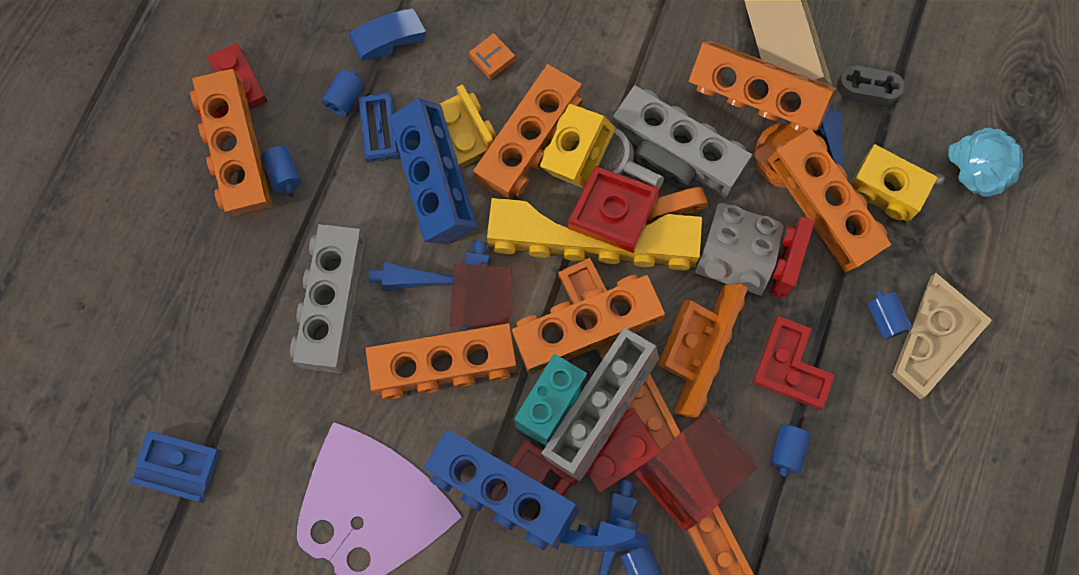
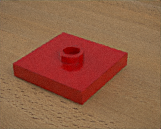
M594 166L568 221V229L634 253L657 202L660 189Z

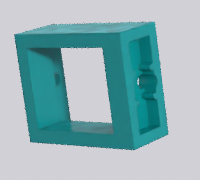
M554 354L514 418L516 431L545 448L584 389L587 373Z

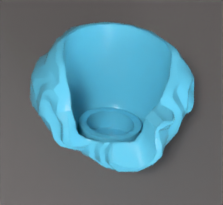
M984 128L978 130L972 135L965 136L960 141L951 144L948 149L950 161L955 163L960 169L959 181L971 190L973 194H979L983 197H989L1005 191V189L1017 182L1019 173L1023 169V151L1020 145L1016 143L1012 136H1007L1006 132L1000 129Z

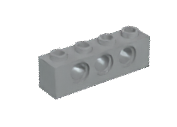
M636 85L633 86L612 117V124L622 131L632 144L638 147L642 140H648L688 163L696 172L694 181L726 199L752 156L741 143L725 139L717 134V131L712 126L706 123H698L688 117V114L683 109L677 106H669L659 100V97L651 90H642ZM656 119L660 122V125L651 126L645 120ZM684 136L689 140V143H679L674 137ZM713 153L719 160L709 161L703 154Z
M318 224L317 234L312 235L310 239L309 253L312 256L310 268H306L304 272L303 288L306 289L304 302L299 303L296 315L297 323H300L298 336L293 337L290 345V356L293 358V363L301 369L343 374L366 238L361 229ZM341 259L340 266L333 271L326 270V265L330 260ZM335 292L334 300L330 304L320 305V298L324 293ZM323 325L329 327L325 338L314 340L313 334L318 327Z
M623 328L541 454L550 464L578 482L582 480L658 362L659 356L656 345Z

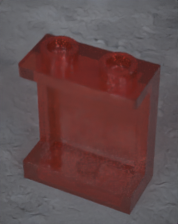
M707 410L645 463L635 474L685 532L699 523L758 467L751 460L748 451L738 445L726 432L724 424L719 419L713 417Z

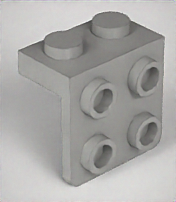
M719 203L695 273L728 285L742 283L748 287V292L762 296L776 266L784 228L783 224L769 216H761L743 210L736 205Z

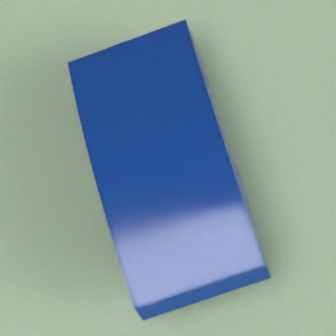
M412 8L371 20L350 31L349 38L362 61L391 56L394 46L422 42L425 39L426 30Z
M616 518L615 525L601 521L599 530L579 524L577 531L568 530L562 543L588 551L616 552L646 545L650 536L637 531L639 524Z

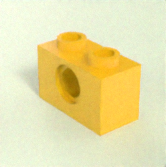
M569 103L565 113L558 120L557 130L551 143L543 152L540 167L553 177L584 189L594 166H599L616 127L605 116ZM580 141L577 148L571 151L572 146Z
M874 144L862 160L850 185L855 192L860 193L864 197L867 204H874L882 208L893 219L909 222L920 212L938 177ZM884 182L891 183L896 191L889 190Z

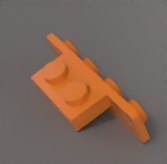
M744 284L723 285L712 312L692 300L683 301L658 363V366L686 380L674 409L675 414L683 417L697 418L706 406L707 394L711 383L719 372V362L726 345L732 338V328L737 315L745 303L744 297L748 287Z

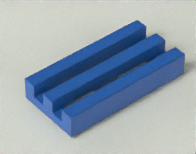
M392 93L358 97L366 162H374V159L386 161L388 157L400 159V153L393 137V129L389 118L395 113ZM380 102H386L391 148L388 149L385 147ZM372 103L378 150L373 151L367 104Z

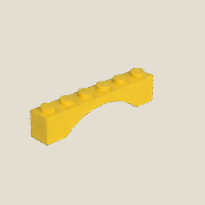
M492 198L487 241L489 248L505 255L514 254L515 251L529 252V255L538 258H547L550 254L564 255V258L567 260L582 261L585 257L599 258V262L605 264H618L621 260L634 262V265L638 267H653L655 264L669 265V268L672 270L685 271L689 270L690 267H695L700 258L702 217L664 215L655 222L646 225L635 252L631 253L556 224L540 214L527 201Z

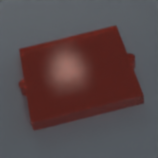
M485 262L480 263V265L454 264L450 326L474 327L478 329L509 323L513 268L487 266Z

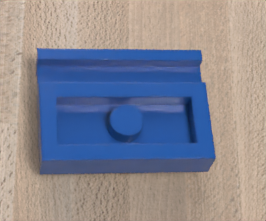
M147 431L135 464L137 468L129 483L204 503V494L207 486L210 485L221 451Z

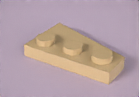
M937 273L933 274L930 277L912 322L913 328L909 330L892 375L919 399L926 397L992 320Z

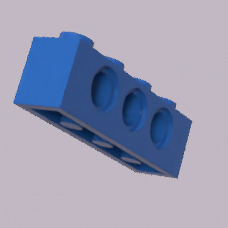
M418 98L389 118L393 129V137L397 143L402 160L401 166L406 174L409 185L410 198L415 206L419 220V229L423 235L424 242L447 245L477 229V224L440 104Z
M446 429L423 467L433 475L430 479L431 483L448 493L452 487L464 493L461 501L479 512L483 506L495 512L492 520L510 531L513 530L515 525L527 531L528 533L524 539L543 551L547 545L558 550L580 511L579 507L572 501ZM475 465L476 474L474 478L468 482H462V470L466 466ZM500 483L507 484L508 493L506 497L500 501H493L491 497L493 488ZM531 502L540 503L541 511L539 516L531 521L524 520L523 510L525 506Z

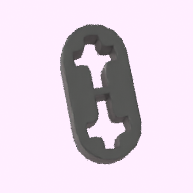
M863 66L847 67L837 82V90L844 98L882 106L894 104L905 89L904 81L897 73ZM850 78L856 79V84L859 85L857 88L852 87V82L849 81ZM884 83L889 84V90H892L890 94L885 93L886 90L882 87Z
M642 140L634 151L633 160L638 165L663 176L666 183L677 189L686 190L696 176L695 170L688 163L651 141Z

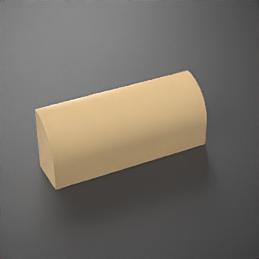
M744 0L761 60L833 86L807 0ZM792 91L787 92L785 100L800 98L797 93Z

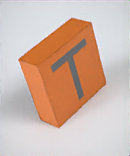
M495 33L469 52V58L490 80L515 62V55Z

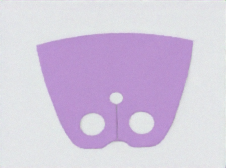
M333 422L315 463L304 497L297 525V541L299 546L313 558H326L330 560L336 575H387L429 546L462 516L441 490L431 483L430 479L401 455L367 435ZM359 516L363 519L364 524L361 529L355 530L351 527V520ZM320 520L329 521L334 528L332 539L325 544H318L311 537L312 526ZM357 547L366 549L371 557L369 566L361 572L351 570L347 564L349 552Z

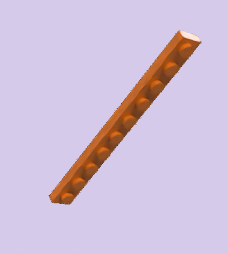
M590 257L558 272V276L572 304L583 301V296L595 289L603 288L604 291H607ZM613 303L610 306L611 311L615 315L620 316ZM583 315L579 317L585 330H590L597 324L592 316ZM614 342L595 349L601 361ZM649 374L627 410L632 407L635 408L638 416L644 422L663 452L655 457L652 462L709 575H754L654 380Z

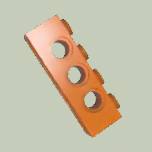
M713 41L702 43L688 81L697 85L696 90L703 94L715 96L718 93L728 97L727 102L736 107L746 108L749 105L760 109L758 114L767 119L777 121L780 117L791 122L790 127L800 132H805L810 128L817 131L822 126L837 90L836 87ZM726 67L732 68L736 73L734 85H729L723 80L722 73ZM757 79L764 80L767 83L769 90L766 97H760L754 92L753 85ZM792 91L800 96L801 105L799 109H791L786 105L785 96L787 92Z
M547 64L473 170L475 184L500 199L512 200L515 195L521 196L529 183L527 177L532 169L538 170L540 168L543 152L551 143L557 130L558 120L565 113L569 103L578 107L582 106L584 100L581 98L582 84ZM545 106H554L555 108H557V110L552 113L544 112L542 108ZM527 132L539 134L536 139L532 140L523 137ZM510 158H517L521 161L515 167H509L504 164Z
M233 68L192 78L195 90L190 91L191 100L195 110L201 113L203 123H199L198 128L204 144L208 143L211 156H207L206 160L210 174L213 177L216 176L219 189H215L214 192L218 207L221 210L224 209V212L232 217L273 207L242 78ZM220 106H229L228 113L224 117L215 118V112ZM231 137H235L237 143L234 149L224 151V142ZM237 170H244V180L237 185H232L231 177L233 173Z
M811 128L778 148L767 158L806 217L815 220L813 227L845 273L859 267L892 245L887 238V231L880 222L875 221L867 210V203L864 197L854 191L847 181V174L843 167L834 162L827 152L825 141L819 135H816ZM805 164H809L815 168L817 173L816 177H813L807 173ZM826 192L831 193L835 197L836 206L827 202ZM846 221L851 222L855 226V235L847 231Z
M630 275L618 281L617 287L604 291L603 288H598L585 294L583 301L573 305L569 301L552 307L550 309L551 313L540 318H537L536 315H531L519 320L516 323L517 327L511 330L528 375L543 371L554 354L567 361L614 342L623 328L636 333L661 323L665 312L648 275L640 278L637 275ZM615 302H623L629 307L630 312L625 316H617L611 311L610 306ZM583 315H589L596 320L597 324L590 330H584L577 325L576 321ZM555 328L562 332L563 338L558 343L551 344L543 339L544 332Z
M509 323L365 348L371 391L376 396L382 395L383 400L401 398L404 396V391L416 389L419 394L436 392L440 390L439 385L453 383L456 388L474 385L475 379L489 377V381H502L511 378L510 373L517 372ZM475 350H484L488 353V359L482 365H473L469 362L470 354ZM440 356H449L452 358L451 367L443 372L436 371L434 369L435 360ZM405 362H414L416 364L415 373L408 378L400 377L398 373L400 366Z

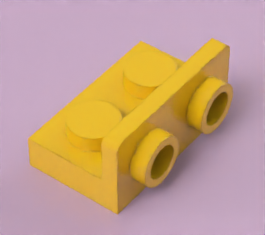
M463 84L456 87L457 96L440 103L460 169L482 159L493 143V140L497 137L490 121L486 120L483 122L478 112L481 111V106L473 92L468 94Z

